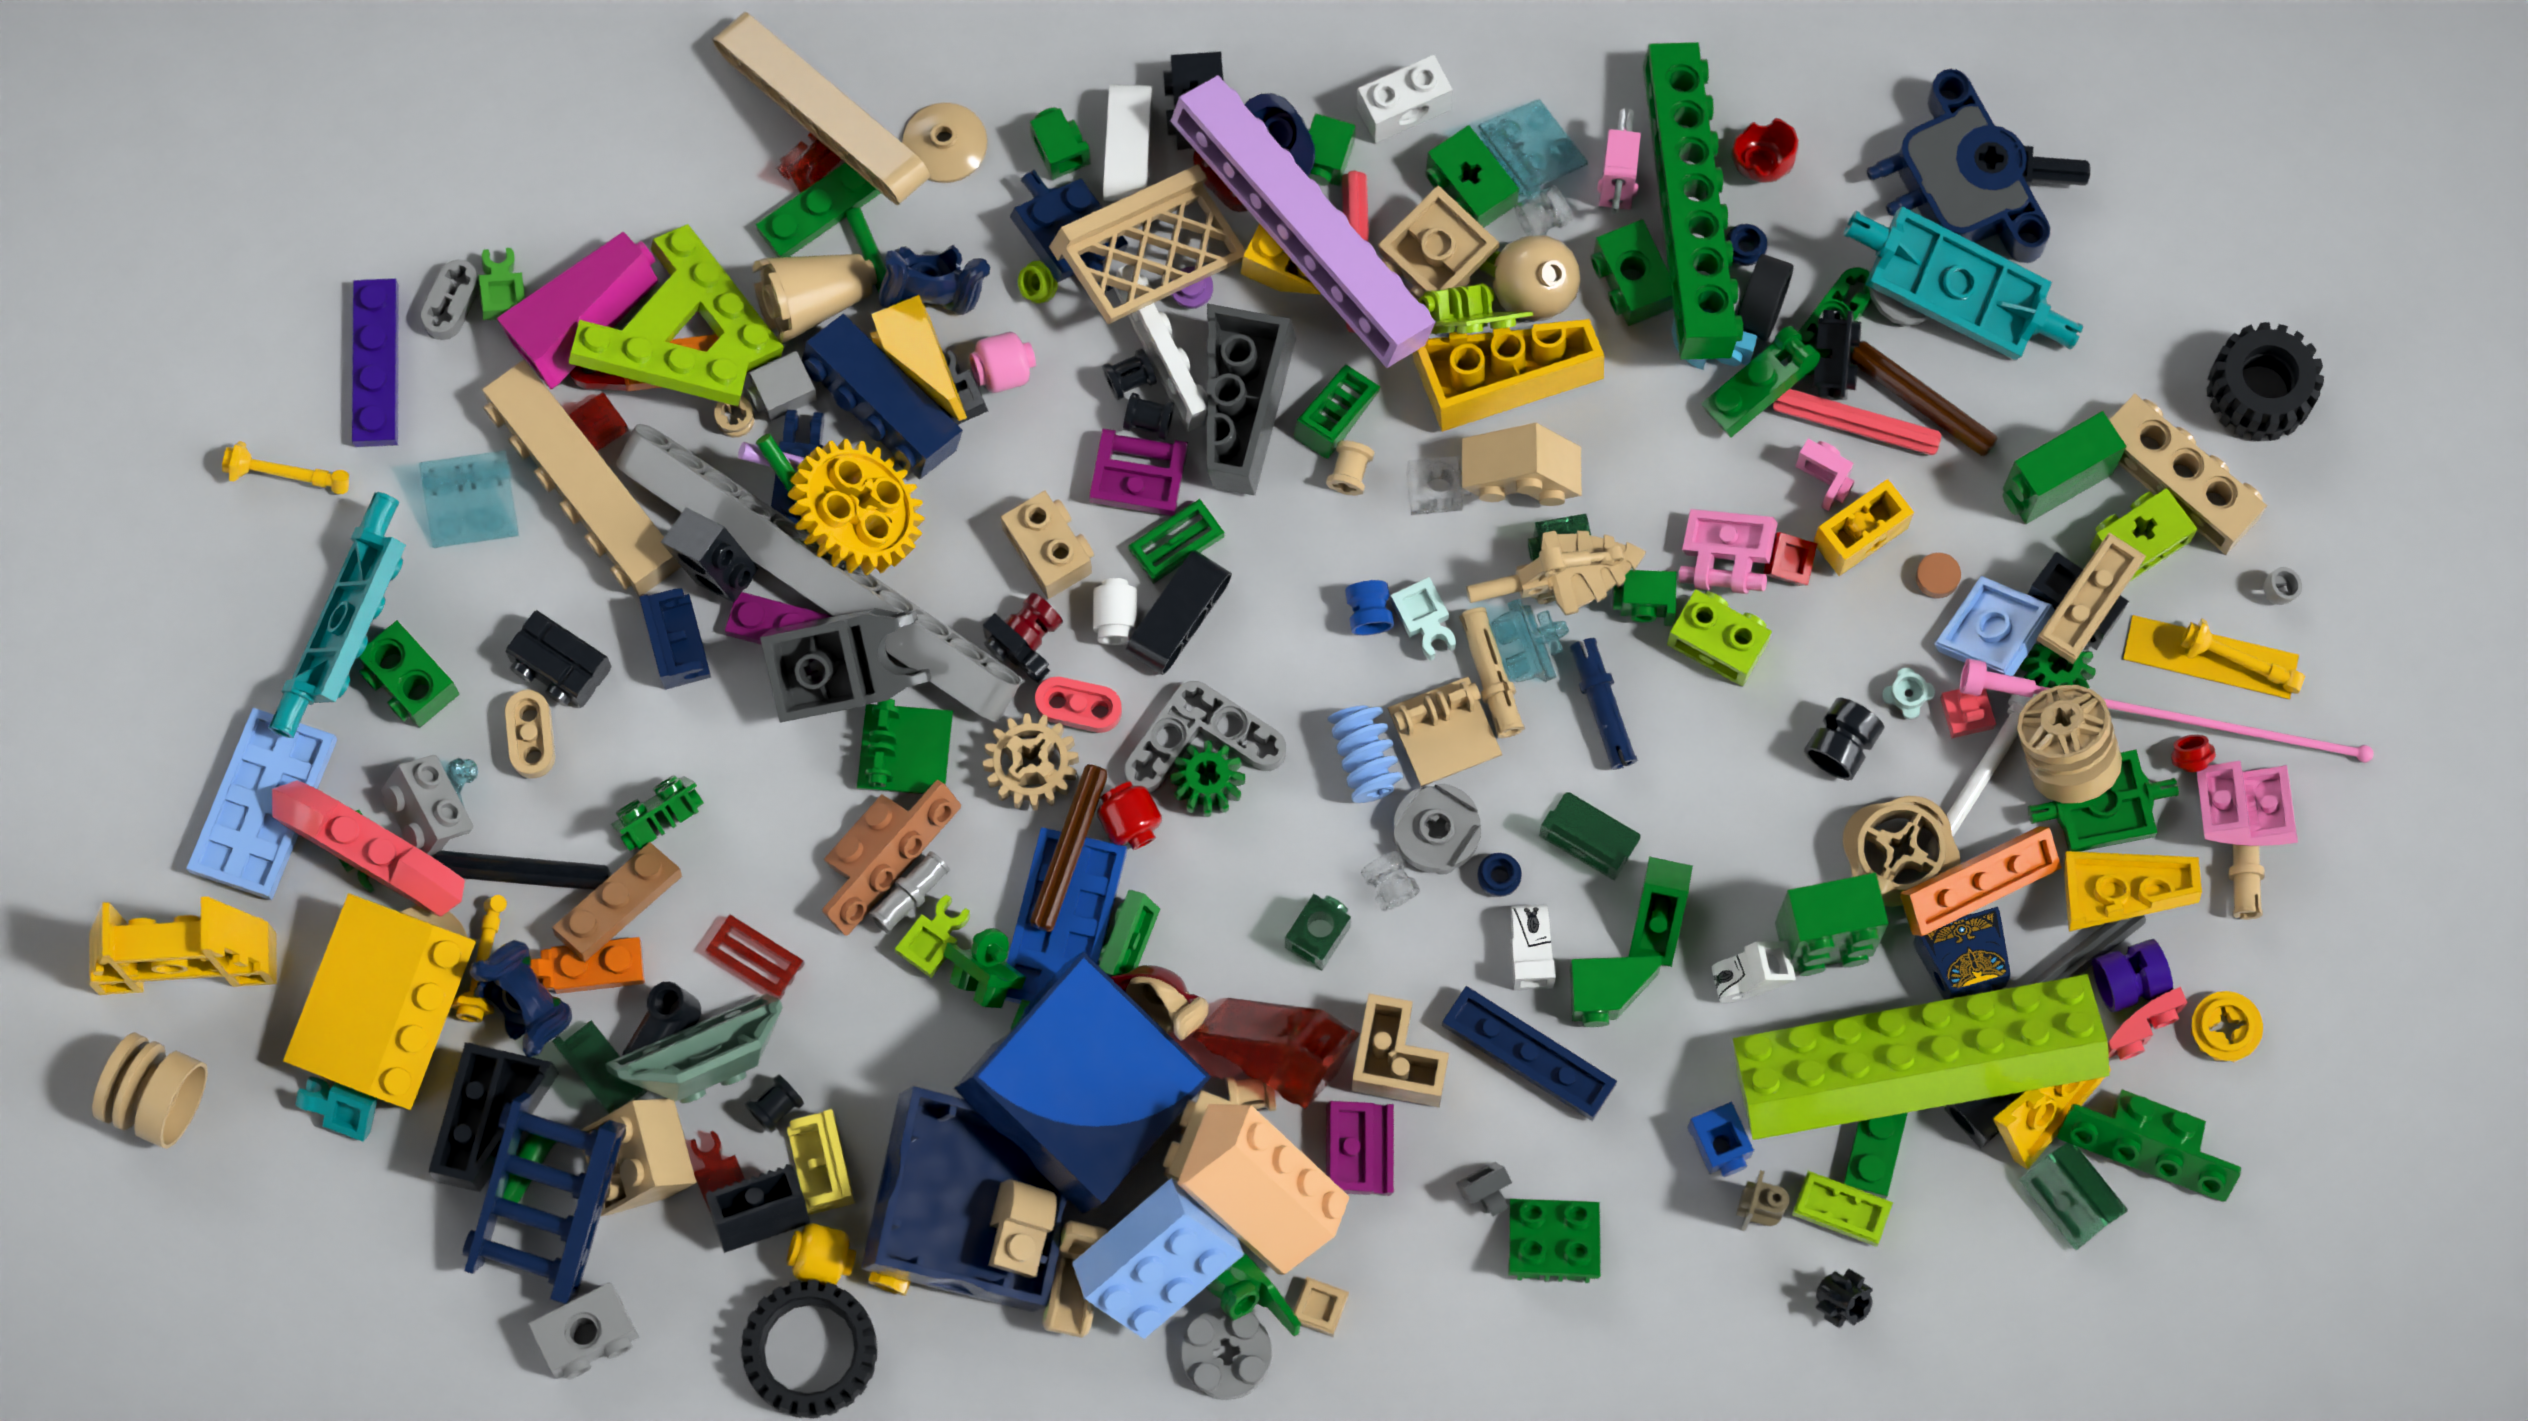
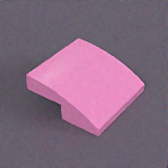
M2241 761L2208 765L2204 770L2197 772L2205 839L2247 846L2298 843L2287 765L2243 772Z

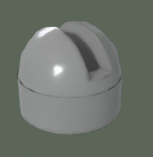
M2288 567L2277 568L2266 577L2263 583L2265 597L2277 605L2290 603L2301 594L2302 582L2300 577L2294 570ZM2287 586L2288 591L2280 592L2278 588Z

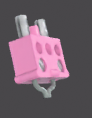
M1622 109L1619 112L1618 129H1609L1602 179L1598 181L1597 190L1600 192L1599 206L1612 208L1613 214H1618L1619 209L1631 210L1632 199L1638 193L1639 186L1635 181L1641 133L1632 132L1634 112L1631 109L1628 110L1626 129H1624L1626 109Z

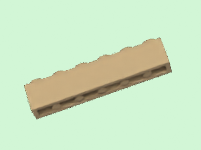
M525 359L482 389L488 402L483 407L486 414L497 428L504 424L513 436L508 441L522 460L530 456L538 467L533 472L547 492L555 488L563 499L559 506L573 525L579 521L589 532L584 536L585 540L598 557L606 554L613 562L614 566L610 568V571L624 590L631 586L640 597L681 568V565L661 543L664 536Z

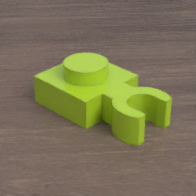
M949 895L943 896L936 905L937 916L933 921L921 914L895 948L899 956L930 978L934 976L947 959L944 956L947 943L958 945L957 939L950 935L952 930L963 928L970 919V910L964 908L956 918H950L945 914L946 909L952 903Z

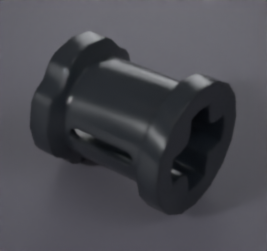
M1142 348L1135 351V356L1114 365L1106 363L1102 365L1105 378L1116 400L1124 398L1125 392L1148 383L1152 386L1157 383L1152 365Z
M1132 392L1126 408L1123 430L1130 431L1132 428L1157 433L1159 439L1166 440L1172 422L1174 402L1167 401L1165 404L1140 399L1139 394Z
M779 1074L773 1078L774 1084L755 1101L748 1100L744 1104L753 1117L770 1134L776 1130L775 1124L790 1110L804 1105V1101L799 1094Z

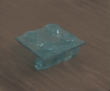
M1540 99L1478 125L1481 131L1479 136L1482 138V142L1502 167L1507 165L1504 170L1509 176L1514 175L1511 179L1518 186L1519 195L1521 197L1526 196L1528 200L1536 198L1542 192L1541 185L1588 165V161Z
M506 450L419 462L433 548L519 536L510 481L512 471L510 461H507Z

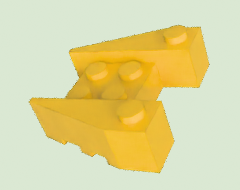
M208 896L201 897V917L181 915L174 917V922L156 923V920L151 918L130 919L127 923L109 902H104L101 904L89 932V985L98 995L143 993L144 982L178 979L224 977L232 987L277 984V936L269 922L260 917H255Z

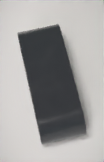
M1192 551L1132 635L1126 647V652L1161 675L1166 674L1225 591L1232 573L1200 552Z

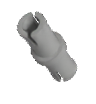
M930 851L923 861L905 878L899 877L894 882L895 889L875 910L869 913L870 918L880 929L889 934L892 928L914 906L919 908L925 902L924 896L950 871V868L937 854Z

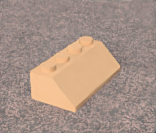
M1208 1104L1177 1183L1273 1271L1280 1275L1288 1273L1335 1237L1350 1198L1252 1105Z

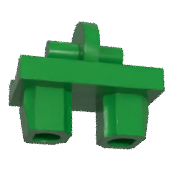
M989 928L977 933L973 937V944L970 949L963 950L954 943H947L944 956L955 963L949 982L958 989L976 991L973 1000L982 1007L1003 1008L1008 989H1022L1026 977L1005 962L1008 956L1009 941L1007 936L998 929Z

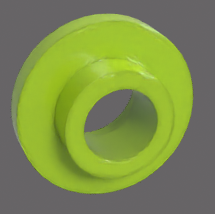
M1041 260L1028 263L1018 275V288L1023 297L1034 303H1046L1055 296L1058 283L1051 271Z

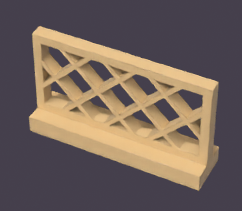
M1199 164L1061 227L1050 244L1049 248L1058 261L1063 258L1066 259L1107 324L1115 322L1243 260L1246 250L1203 186L1207 177ZM1197 201L1206 214L1205 224L1183 217L1185 206ZM1160 220L1174 225L1171 240L1149 233L1151 222ZM1180 227L1202 234L1199 249L1177 242ZM1124 235L1139 240L1137 256L1114 249L1117 238ZM1211 237L1223 241L1231 253L1220 257L1206 252L1208 238ZM1146 243L1168 250L1165 265L1143 258ZM1089 251L1104 256L1105 261L1102 272L1088 268L1080 255ZM1175 253L1196 259L1195 270L1186 273L1172 268ZM1112 259L1134 266L1131 281L1109 275ZM1144 269L1162 275L1160 287L1152 289L1137 284L1140 270ZM1106 285L1127 291L1126 303L1113 308L1104 294Z

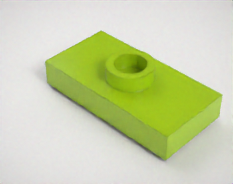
M1808 1171L1792 1215L1877 1247L1893 1202Z

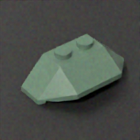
M769 994L762 995L605 1063V1067L608 1073L677 1102L680 1100L681 1103H689L698 1100L706 1095V1088L718 1083L725 1086L739 1082L747 1076L745 1071L758 1066L783 1006L780 999Z

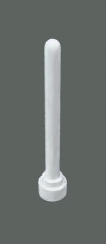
M2012 694L2008 701L2010 707L2007 710L2010 716L1946 815L1951 825L1953 837L2018 736L2019 714L2026 703L2032 698ZM1933 836L1924 852L1928 853V858L1937 862L1939 847Z

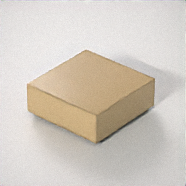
M1306 1277L1294 1309V1314L1301 1322V1325L1333 1337L1349 1292Z

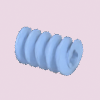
M1367 705L1349 707L1335 712L1328 717V721L1335 724L1332 728L1333 738L1340 740L1337 744V752L1341 756H1345L1342 761V768L1350 773L1347 777V785L1352 789H1356L1352 793V801L1355 803L1372 802L1384 798L1394 791L1393 784L1403 779L1402 772L1388 771V768L1398 762L1397 756L1383 755L1384 751L1393 746V741L1390 739L1379 740L1378 738L1380 734L1388 730V725L1386 723L1374 724L1373 719L1383 714L1382 707H1369Z

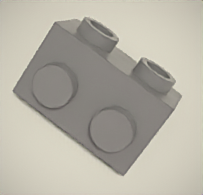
M430 755L398 765L381 789L384 804L387 810L393 813L401 828L403 840L434 859L437 852L441 851L450 839L469 834L474 827L436 755Z

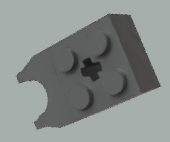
M874 608L774 628L762 635L760 640L779 722H787L886 701L907 687L928 682L931 679L929 669L917 670L897 666L888 658L885 651V641L888 634L895 632L902 626L914 624L918 620L916 610L894 612ZM815 659L819 660L825 667L822 676H819L818 670L812 671L810 668V663Z

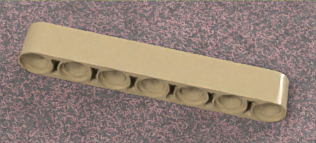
M743 12L713 38V44L725 60L894 204L899 205L931 177L925 164L914 152L747 12Z

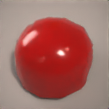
M1774 118L1766 126H1760L1752 122L1744 130L1743 134L1735 138L1731 158L1740 175L1760 183L1774 182L1786 176L1792 170L1798 152L1799 139L1794 127L1782 119Z

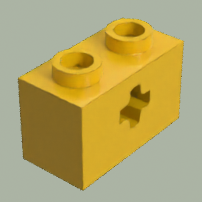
M1886 479L1818 526L1813 542L1818 543L1817 549L1837 575L1841 576L1907 530L1914 511L1889 479Z

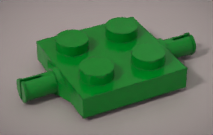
M2137 749L2121 752L2122 764L2120 775L2113 786L2102 795L2082 803H2060L2052 800V802L2029 805L2028 816H2030L2031 824L2057 819V822L2063 829L2068 851L2081 852L2154 838L2158 833L2152 812L2154 800L2178 796L2177 781L2175 778L2150 783L2141 769Z

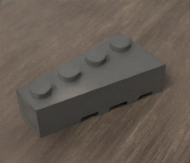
M1207 303V472L1213 488L1255 496L1292 358L1296 335L1290 318Z

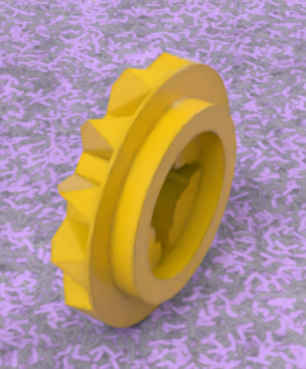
M2221 991L2210 994L2197 1005L2191 1016V1035L2195 1038L2199 1051L2207 1053L2215 1061L2223 1060L2234 1063L2250 1055L2261 1041L2263 1021L2260 1012L2248 998L2239 993ZM2222 1012L2228 1023L2244 1024L2232 1032L2230 1044L2223 1032L2210 1031L2221 1022Z

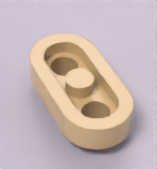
M522 690L512 695L505 707L509 759L514 769L521 776L533 779L546 775L555 763L552 715L550 706L543 695L534 690ZM527 710L537 711V715L532 721H523L522 716ZM534 751L541 753L538 762H526L529 753Z

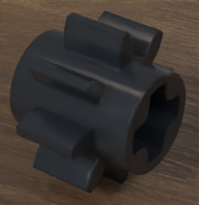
M1848 1269L1844 1276L1834 1271L1826 1276L1818 1286L1816 1296L1819 1303L1816 1305V1309L1825 1314V1320L1838 1328H1841L1845 1321L1854 1326L1856 1323L1864 1320L1869 1314L1872 1307L1870 1293L1873 1289L1864 1283L1865 1277L1851 1269Z

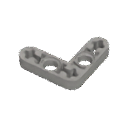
M1188 681L1176 690L1125 764L1126 782L1131 781L1133 786L1146 787L1149 793L1155 792L1161 787L1175 767L1174 761L1176 757L1183 756L1187 747L1190 746L1199 732L1220 746H1228L1231 753L1261 771H1272L1283 764L1286 757V742L1276 729L1208 685L1199 681ZM1197 694L1202 695V705L1211 712L1215 704L1220 706L1213 713L1210 724L1204 723L1207 720V713L1202 709L1194 707L1191 712L1186 710L1185 696L1194 698ZM1228 715L1238 717L1243 724L1241 732L1233 737L1223 735L1217 727L1219 721ZM1165 727H1174L1181 732V742L1173 748H1165L1157 741L1158 732ZM1254 728L1256 731L1253 733V739L1262 745H1266L1269 741L1274 742V752L1277 755L1267 754L1264 758H1260L1259 747L1248 740L1246 748L1240 745L1247 740L1250 729ZM1148 747H1151L1159 757L1168 759L1166 763H1163L1159 757L1152 766L1153 779L1145 777L1142 781L1136 780L1137 771L1135 767L1144 768L1152 758L1151 752L1146 750Z

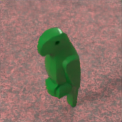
M1244 1251V1255L1205 1287L1209 1292L1221 1299L1222 1310L1233 1321L1252 1312L1256 1304L1262 1307H1267L1292 1336L1299 1335L1301 1322L1274 1284Z

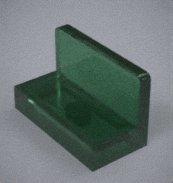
M1566 792L1554 811L1550 810L1541 824L1539 834L1541 838L1614 881L1641 838L1638 832L1570 792Z
M592 1020L565 1041L559 1035L552 1040L557 1051L607 1114L631 1101L638 1100L647 1093L646 1089L607 1072L605 1063L619 1058L620 1055Z
M2066 1143L2048 1154L2019 1179L2076 1251L2128 1211L2124 1203L2080 1149L2070 1143Z

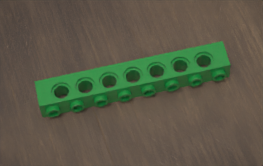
M1699 42L1649 43L1643 63V73L1680 360L1731 358L1736 341H1742L1743 321L1741 315H1735L1734 304L1738 300V283L1736 278H1730L1729 267L1733 263V246L1731 241H1725L1724 230L1728 226V209L1726 204H1720L1719 193H1722L1723 171L1721 167H1715L1714 157L1718 154L1717 131L1710 130L1709 120L1713 119L1714 105L1712 95H1706L1704 85L1708 83L1709 78L1707 59H1701ZM1675 89H1681V90H1683V91H1685V92H1680V91H1677V90H1675ZM1680 125H1686V126H1688V127H1690V128H1684V127H1681ZM1684 161H1690V162H1692V163H1694V164H1688V163H1685ZM1688 197H1693V198H1696V199H1698V200H1700V201H1693V200L1689 199ZM1692 234H1699L1705 238H1698ZM1697 271H1704L1710 275H1702ZM1701 308H1709L1715 313L1706 312Z

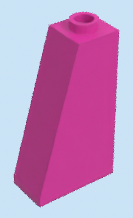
M623 231L497 317V320L512 346L551 390L577 366L569 364V358L579 320L614 328L658 282L650 266L656 261L642 241L635 244Z

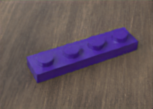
M396 278L353 280L352 442L355 447L398 446L399 284Z

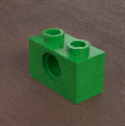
M1643 219L1596 237L1594 252L1590 255L1593 269L1599 279L1605 277L1611 289L1608 292L1611 307L1617 316L1623 314L1628 327L1673 309L1669 272ZM1625 269H1635L1641 273L1642 277L1637 280H1629L1621 272Z

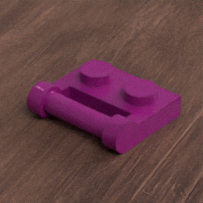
M1103 428L1090 490V503L1174 516L1176 514L1187 458L1188 442L1175 440L1174 444L1146 440L1116 435V430ZM1113 452L1168 460L1171 463L1170 468H1163L1111 458Z

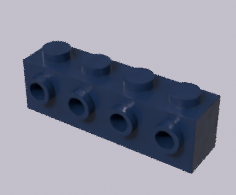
M844 313L806 341L801 361L809 377L815 382H821L833 394L838 406L846 412L850 411L863 424L866 433L872 439L881 441L893 453L895 461L904 470H910L920 480L956 452L963 430Z

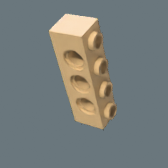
M2134 393L2109 420L2127 446L2118 464L2154 495L2167 488L2197 527V531L2225 555L2254 526L2268 506L2262 501L2261 494L2253 486L2247 483L2242 484L2229 473L2227 465L2220 458L2214 455L2208 456L2196 445L2194 437L2188 431L2181 427L2175 428L2163 418L2162 411L2152 401L2148 399L2142 400ZM2151 437L2158 442L2160 448L2156 450L2148 449L2141 443L2140 438ZM2184 465L2188 467L2193 477L2184 478L2179 476L2174 471L2173 466ZM2206 494H2220L2225 499L2226 505L2216 506L2212 504Z

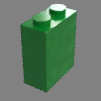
M2101 411L2015 460L2002 489L2004 491V502L2013 515L2019 514L2024 523L2028 524L2112 476L2127 446L2105 413Z

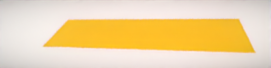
M2132 615L2123 657L2124 660L2286 699L2291 698V692L2286 691L2282 683L2276 684L2266 679V676L2208 649L2203 653L2197 654L2194 658L2186 657V648L2180 646L2186 627ZM2212 634V640L2271 665L2272 663L2285 668L2287 672L2289 670L2296 671L2298 654Z

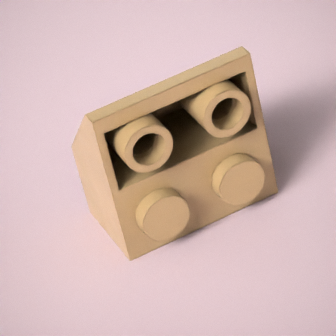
M671 1099L631 1101L582 1129L591 1133L593 1129L599 1130L608 1120L627 1125L601 1216H608L670 1198L696 1184L676 1104ZM585 1156L588 1166L591 1157Z

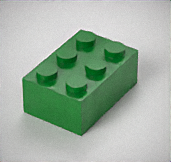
M1876 872L1789 889L1775 921L1779 941L1788 943L1794 972L1799 971L1800 976L1819 974L1826 970V965L1841 962L1844 968L1866 964L1869 962L1868 957L1874 955L1889 924Z

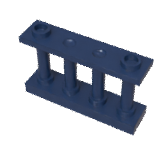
M524 1092L515 1098L512 1103L507 1102L502 1111L499 1128L504 1129L476 1231L470 1230L464 1243L462 1255L468 1257L464 1271L473 1274L484 1265L487 1258L548 1278V1283L554 1285L550 1299L567 1304L578 1295L627 1125L608 1120L599 1130L593 1129L589 1133L529 1114L528 1109L532 1095ZM522 1131L585 1150V1156L591 1157L586 1173L581 1172L577 1176L515 1156ZM510 1173L573 1193L572 1198L578 1200L574 1216L568 1215L567 1218H563L504 1199ZM498 1216L559 1235L560 1241L566 1242L562 1258L556 1257L553 1261L491 1241Z

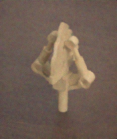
M1577 530V534H1557L1556 531L1546 532L1542 535L1541 551L1537 559L1530 564L1517 566L1515 575L1466 586L1469 602L1473 603L1520 592L1521 598H1535L1538 604L1556 601V604L1565 616L1578 613V608L1594 600L1598 603L1606 598V592L1615 585L1619 588L1625 582V575L1632 568L1635 571L1644 558L1646 551L1627 541L1626 545L1615 542L1614 537L1605 534L1601 538L1590 535L1589 531Z

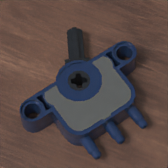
M1956 69L1943 70L1936 75L1928 96L1927 104L1934 119L1909 131L1903 139L1900 151L1869 167L1866 171L1867 176L1870 180H1875L1880 177L1889 176L1897 171L1899 172L1909 193L1897 197L1895 201L1887 204L1886 210L1890 216H1894L1896 210L1902 206L1909 210L1918 208L1922 217L1974 243L1998 234L2007 252L2014 260L2021 263L2034 262L2040 258L2050 236V226L2030 190L2031 183L2041 182L2085 186L2090 179V164L2087 160L2033 156L2034 146H2023V143L2013 132L1994 125L1969 78L1963 72ZM1951 90L1956 93L1958 98L1954 100L1946 99L1940 94V91ZM1986 162L1990 163L1991 169H1987ZM2029 232L2038 241L2027 243L2019 237V233Z

